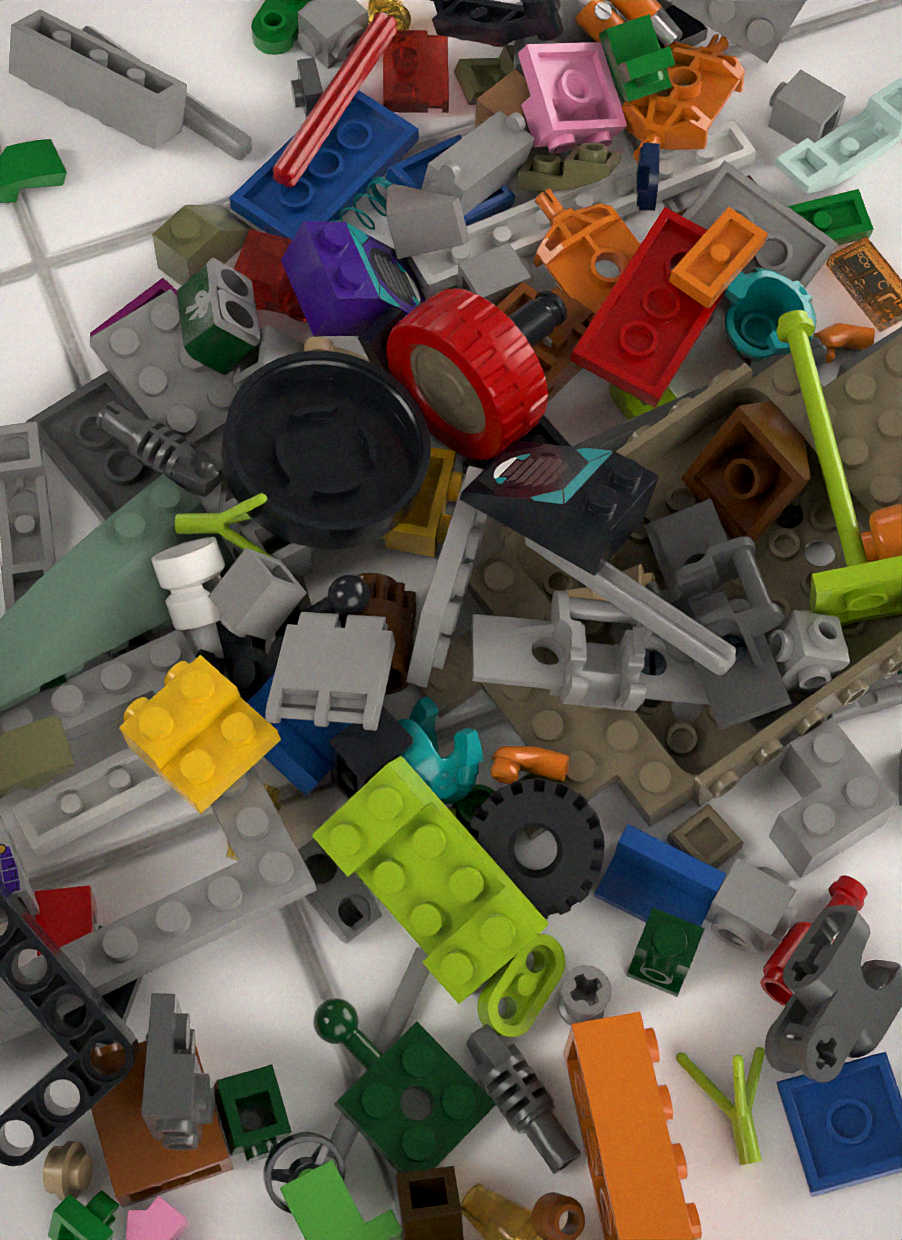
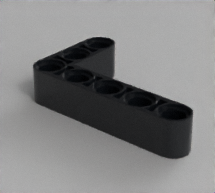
M0 880V907L4 909L8 917L7 929L3 935H0V977L68 1054L0 1115V1163L14 1167L24 1165L33 1160L124 1080L137 1061L139 1046L138 1040L131 1029ZM23 950H37L45 957L47 971L42 979H28L21 973L18 959ZM72 994L82 999L86 1006L85 1020L78 1024H70L63 1021L59 1017L56 1007L60 996ZM106 1039L117 1041L125 1051V1063L117 1068H108L101 1065L95 1057L96 1043ZM62 1079L72 1082L79 1091V1103L69 1108L58 1106L50 1096L51 1083ZM19 1120L28 1124L33 1131V1144L22 1148L12 1145L5 1136L6 1123Z

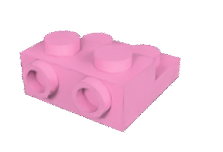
M601 42L527 44L518 52L531 95L521 106L530 135L535 138L533 142L534 147L548 146L549 153L553 155L565 153L576 145L583 143H600L609 147L613 143L612 139L627 127Z

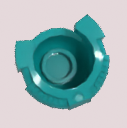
M760 267L752 269L748 274L741 271L724 293L732 301L725 317V331L728 339L739 355L751 361L758 362L774 354L783 355L791 352L789 344L780 342L776 333L779 317L787 312L794 310L807 312L808 317L813 320L816 330L817 320L811 303L813 300L812 296L798 280L793 282L776 271ZM814 333L810 337H808L809 341L812 339Z
M426 696L417 701L409 719L402 718L398 720L400 725L413 738L412 747L401 756L444 805H450L465 798L472 791L479 774L478 763L484 761L483 750L477 731L465 728L456 732L453 752L446 757H440L435 731V720L439 711L437 705Z

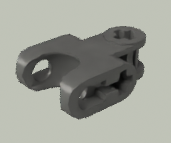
M837 905L823 909L784 968L783 981L793 995L778 1019L770 1026L764 1047L766 1059L776 1071L793 1074L802 1070L806 1077L817 1082L827 1083L835 1079L841 1072L847 1057L859 1058L865 1056L879 1045L902 1007V966L899 963L885 960H870L861 966L862 954L871 931L869 924L854 907ZM837 932H839L832 943L833 937L836 935ZM789 1034V1035H793L794 1038L792 1039V1038H788V1037H786V1036ZM822 1059L825 1060V1062L821 1063L817 1062V1060Z

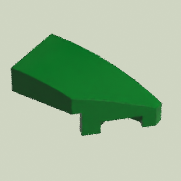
M51 139L22 142L5 147L0 155V203L16 202L20 189L63 186L67 171Z

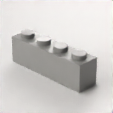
M41 9L11 24L9 74L27 82L31 87L40 89L63 101L67 106L76 108L94 117L102 124L113 127L136 139L138 143L153 149L158 148L182 132L187 92L186 83Z

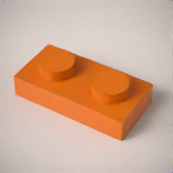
M728 207L672 270L669 282L709 309L763 247L768 233Z

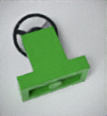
M314 1132L296 1133L280 1141L268 1155L263 1170L265 1189L277 1207L293 1215L305 1240H403L402 1228L392 1209L366 1223L364 1222L344 1183L345 1164L343 1157L335 1144L327 1137ZM302 1142L320 1143L311 1157L296 1159L289 1169H273L280 1155L291 1146ZM329 1149L335 1156L337 1167L333 1160L324 1164ZM271 1180L287 1183L280 1187L285 1201L281 1200L274 1193Z

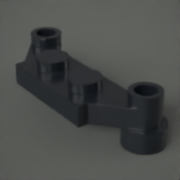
M430 0L433 1L437 15L432 18L436 34L457 38L461 41L468 40L488 44L493 47H504L512 41L537 35V38L542 41L552 40L559 37L564 31L558 11L561 7L560 0H521L523 5L495 0Z

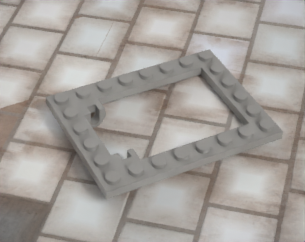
M175 630L68 679V682L50 690L46 689L0 712V734L37 720L56 716L61 719L67 741L73 740L122 717L128 706L136 699L146 697L150 700L165 687L164 678L175 664L181 661H187L190 664L196 659V656L182 630ZM254 766L210 805L238 862L60 947L101 996L317 890L306 864ZM42 956L19 967V969L28 979H42L46 975L47 961ZM0 977L1 1046L42 1026V1024ZM62 995L57 1001V1013L60 1017L84 1005V1002L76 995Z

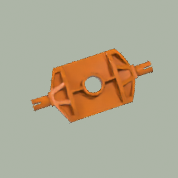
M715 34L707 47L699 46V48L677 41L671 43L669 46L675 65L667 68L672 87L630 102L624 101L621 106L627 123V127L624 130L641 141V144L633 154L637 163L640 147H643V143L660 144V149L665 150L705 149L707 146L708 129L733 91L741 93L744 87V68L736 56L723 54L729 47V41L726 37L721 36L719 39V34Z
M547 189L545 194L544 192L540 193L534 202L550 220L551 228L536 251L533 264L536 268L544 265L561 289L571 299H576L593 312V315L587 321L590 324L641 243L612 206L599 203L578 210H573L572 207L565 210L552 193V190ZM602 260L611 261L618 267L620 274L613 278L604 277L597 272L595 263Z

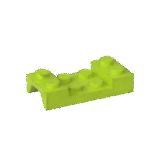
M402 756L386 764L312 834V837L345 875L349 877L356 873L423 949L428 957L422 963L458 1004H461L549 925L548 921Z

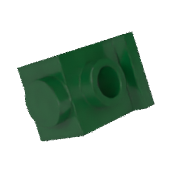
M652 907L626 976L678 997L705 928Z
M273 1065L216 1080L213 1086L215 1090V1103L230 1156L244 1153L247 1162L267 1158L278 1142L288 1137L292 1132ZM245 1111L255 1112L259 1116L260 1126L254 1130L246 1129L241 1124L240 1115Z

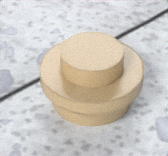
M67 1141L63 1146H53L46 1156L43 1167L44 1188L47 1193L56 1194L61 1201L69 1194L77 1199L81 1191L86 1190L91 1182L93 1162L91 1156L86 1154L85 1147L81 1142Z

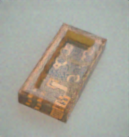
M867 236L829 256L826 266L879 332L902 322V279Z

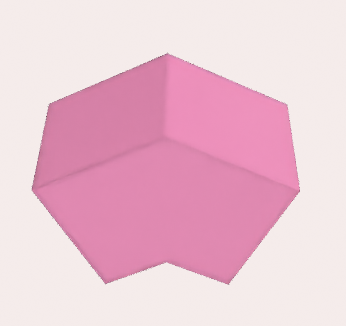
M158 1195L147 1210H128L126 1240H178L190 1224L182 1214Z

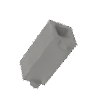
M498 111L429 162L421 190L459 197L463 216H465L518 175V171L527 162L535 138L524 130L526 126L524 117L517 112L507 117L504 113Z

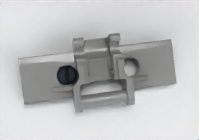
M555 590L551 601V621L472 614V681L549 689V695L559 696L562 704L630 711H636L645 699L710 705L694 661L677 662L667 652L662 637L609 601L568 597L567 591ZM571 618L631 624L633 628L632 630L626 629L620 644L587 643L585 625H582L581 621H574ZM538 647L548 648L557 655L559 662L552 665L543 664L536 660L532 650Z

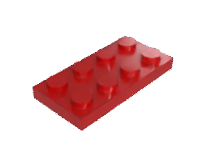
M664 207L573 349L570 361L656 408L725 296L726 289L708 309L669 282L672 270L707 232V229Z

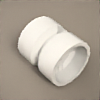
M205 537L184 542L161 551L151 558L160 587L170 590L171 594L165 602L176 630L193 629L220 620L221 612L208 597L223 578L220 576V572L225 567L215 537Z

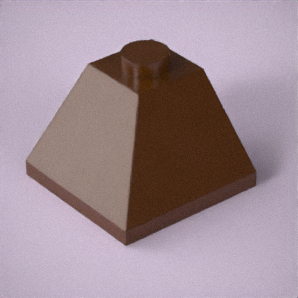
M772 401L740 405L681 479L701 502L712 499L721 525L733 539L750 537L756 543L811 479L805 438Z

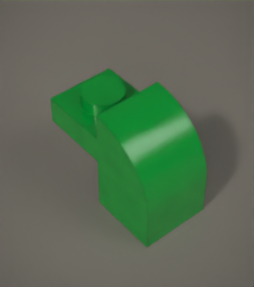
M650 14L610 27L599 33L612 77L626 102L672 87L667 68L674 66L675 61L670 46L660 49Z

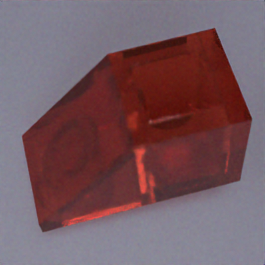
M250 229L234 270L252 281L256 310L265 309L288 315L293 320L299 322H307L281 262L292 240Z

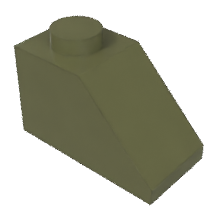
M184 205L152 234L158 269L182 286L211 258H215L225 264L256 236V230L222 205Z

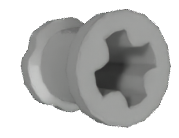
M581 965L573 968L565 975L561 983V993L557 1008L560 1017L566 1024L571 1026L574 1023L604 1017V1010L611 998L612 987L608 977L602 970L594 966ZM577 989L584 996L591 993L595 995L591 1006L584 999L576 1002L573 1000Z

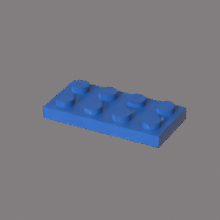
M358 90L295 186L287 188L283 184H278L273 179V167L294 137L293 135L229 197L230 208L286 247H289L303 221H339L340 211L345 207H353L355 196L361 193L366 194L367 185L375 177H383L387 173L388 167L396 164L419 141V128Z

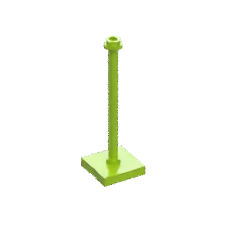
M794 310L779 317L776 333L778 340L788 343L847 564V567L812 574L809 611L816 614L839 617L841 626L902 614V555L872 562L867 561L808 338L815 332L814 322L808 317L807 312Z

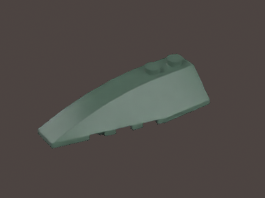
M162 474L91 531L54 564L0 619V712L39 693L41 685L61 675L68 678L84 670V663L106 652L113 655L127 648L129 640L149 630L154 634L172 623L165 602L171 593L170 590L163 589L159 585L151 562V558L154 555L184 542L205 537H215L225 563V567L220 572V576L224 577L234 564L235 559L220 534H177L175 531V516L177 513H207L201 501Z

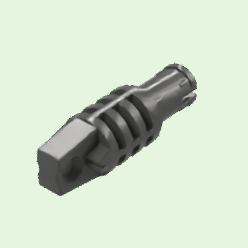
M115 401L109 402L107 409L103 407L96 419V427L99 430L127 445L132 458L141 463L143 462V465L152 470L154 469L159 475L164 474L179 486L206 497L224 479L222 465L198 445L189 440L187 441L185 437L178 433L176 434L174 430L164 426L161 422L155 419L143 420L138 418Z
M488 1024L473 1032L466 1043L468 1050L478 1064L473 1069V1073L484 1090L492 1098L502 1116L505 1117L511 1129L517 1131L518 1134L525 1133L553 1175L568 1167L579 1158L581 1151L553 1114L556 1108L553 1104L555 1100L547 1092L544 1084L537 1078L536 1073L528 1065L526 1059L514 1043L507 1047Z

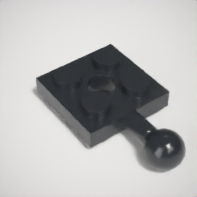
M290 572L307 593L276 631V639L273 641L268 655L265 651L267 640L248 634L245 637H239L230 632L220 620L216 621L224 659H226L225 664L229 680L237 687L240 697L245 702L250 700L275 673L287 624L298 625L301 612L339 614L343 617L361 614L370 602V590L364 580L355 575L340 576L331 583L327 597L311 605L304 576Z

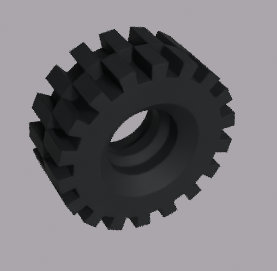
M541 777L528 780L523 778L501 787L492 793L481 805L469 826V833L545 919H548L549 915L559 913V915L567 913L571 911L573 905L578 902L581 903L589 895L593 885H596L601 874L604 862L605 841L600 819L596 811H593L588 804V800L580 792L579 794L569 788V785L560 781L557 783ZM541 827L548 830L554 836L557 843V855L549 866L533 870L526 868L517 860L514 853V842L517 835L526 828Z

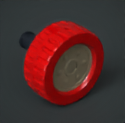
M458 288L442 290L414 308L392 328L386 347L390 372L416 400L424 415L429 432L442 444L468 458L476 460L495 458L513 440L519 441L544 416L548 403V389L543 369L533 347L551 334L555 326L562 325L566 321V305L553 291L543 290L536 295L535 299L527 301L510 316H507L493 303L471 291Z

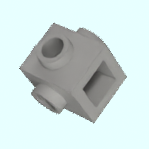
M793 610L766 637L788 692L812 695L828 684L850 663L848 647L844 640L839 617L816 614L809 610Z

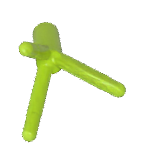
M263 493L247 499L222 513H177L175 516V531L177 534H220L243 551L245 548L270 556L267 552L229 528L230 524L252 519L247 512L267 501V497Z
M757 1047L754 1050L746 1081L743 1057L739 1054L733 1056L735 1106L685 1053H678L676 1061L730 1118L739 1165L762 1162L752 1116V1107L765 1057L764 1048Z

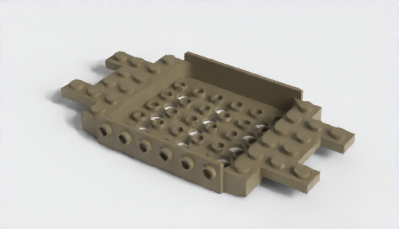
M902 333L826 386L821 384L860 533L870 531L869 518L873 511L902 503ZM791 352L754 378H752L753 371L746 363L734 371L728 369L721 372L709 383L705 391L693 399L690 397L681 399L669 410L665 418L652 427L650 425L640 427L628 438L624 446L615 451L659 475V479L643 522L609 559V564L621 572L642 564L645 573L653 572L659 589L668 590L644 525L701 503L681 477L738 406L772 401L804 436L811 479L789 503L792 506H800L803 515L802 522L798 526L788 529L779 526L774 521L755 543L757 553L754 557L771 600L774 604L780 606L784 619L793 610H809L812 574L847 567ZM503 525V528L499 531L502 549L473 568L467 590L486 615L551 621V601L554 591L581 588L583 584L526 546L523 535ZM723 527L727 540H732L733 538ZM814 542L827 543L834 550L835 558L825 566L813 565L805 556L806 548ZM740 578L723 584L728 601L744 599L749 602ZM902 614L841 626L844 640L848 647L850 663L828 684L814 694L808 695L792 692L801 703L756 735H753L743 722L719 731L710 705L701 704L702 712L695 720L682 721L675 717L671 707L674 701L645 699L636 711L562 704L559 696L549 695V689L472 681L471 629L450 643L443 670L432 668L427 688L418 685L416 687L424 697L428 696L437 705L439 718L483 689L525 746H537L570 756L568 771L562 783L569 785V788L579 794L580 792L589 801L615 782L647 825L652 827L692 800L698 807H701L713 797L719 798L739 783L741 777L757 766L760 768L770 763L783 751L786 745L821 725L828 715L842 705L846 707L854 703L866 693L870 685L884 675L888 677L902 668ZM571 618L574 621H581V624L585 625L587 643L620 644L610 634L612 622ZM774 629L764 632L765 637H767ZM538 647L532 650L536 660L543 664L552 665L559 662L557 655L548 648ZM527 773L520 779L528 780L535 779V777H546ZM547 778V780L557 783L559 782L557 780ZM529 827L523 831L532 841L547 830L541 827Z

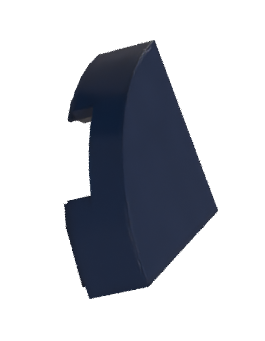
M643 143V147H640L636 170V202L639 210L655 211L660 162V144Z

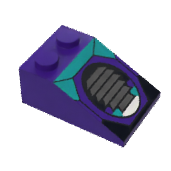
M303 221L281 259L313 337L360 336L389 307L403 310L406 316L414 308L426 301L417 278L407 261V257L397 259L395 249L346 222Z

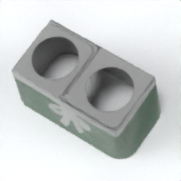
M211 258L196 274L177 289L184 348L190 357L221 374L227 375L261 342L252 281L217 259Z

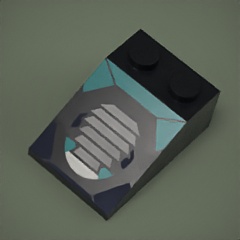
M513 440L461 492L459 500L595 576L643 522L659 475L644 468L636 461L611 450Z

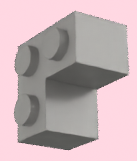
M833 717L789 744L779 768L803 799L779 813L769 837L801 879L884 826L897 806L898 800Z

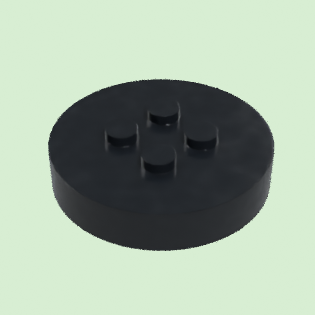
M305 351L277 358L256 370L241 385L232 400L226 419L221 448L224 476L237 502L241 503L260 493L265 494L267 497V501L264 504L247 512V514L260 526L284 540L319 549H343L363 545L384 536L394 529L407 516L416 502L429 467L431 455L430 434L426 420L409 391L397 379L380 367L364 359L332 351Z

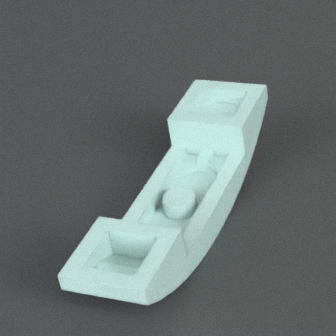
M899 77L870 96L864 111L815 143L806 138L777 157L774 165L806 193H815L831 188L863 170L902 139V78Z

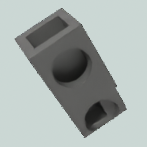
M314 838L298 849L317 889L304 897L345 944L349 943L382 917L378 905L361 884L362 880L358 875L353 873L347 877Z

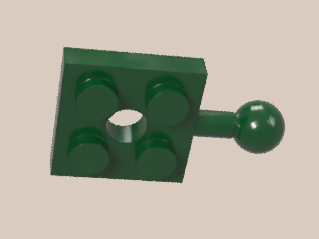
M331 998L321 1003L313 1017V1026L317 1035L323 1041L330 1044L342 1043L367 1070L334 1105L398 1173L436 1168L496 1106L492 1098L418 1021L383 1054L358 1029V1014L350 1002L341 998ZM419 1089L428 1096L430 1111L425 1119L413 1120L403 1113L400 1099L405 1090Z

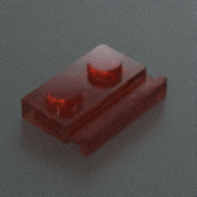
M397 30L383 52V106L392 112L428 113V108L442 109V113H449L447 36L428 35V30Z

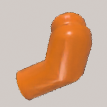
M835 323L814 333L813 337L819 338L822 345L826 346L828 353L825 355V363H831L835 358L834 352L836 347L863 351L873 345L875 328Z
M502 746L491 757L494 764L491 766L490 775L494 780L504 784L518 781L519 771L563 782L568 771L570 756L537 746Z

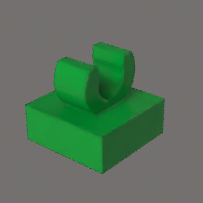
M103 1190L99 1191L86 1206L69 1194L53 1210L48 1237L51 1240H112L114 1231L110 1227L116 1220L112 1214L119 1208L120 1204Z

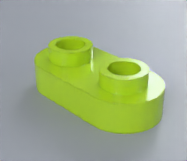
M539 934L490 977L477 1003V1013L482 1026L488 1024L498 1036L505 1037L520 1036L531 1028L564 973L565 954L560 943L555 938L547 934ZM530 952L534 957V966L531 970L526 965V959ZM503 998L506 1003V1010L503 1016H500L498 1004Z

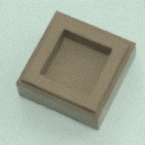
M709 803L670 832L666 839L674 848L716 869L740 851L744 844Z

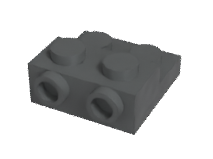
M151 993L141 1115L153 1139L162 1141L163 1148L179 1151L198 1149V1142L202 1141L203 1124L213 1123L215 1090L210 1088L209 1073H202L195 1054L196 1036L195 1029H190V1014L182 1013L176 994Z

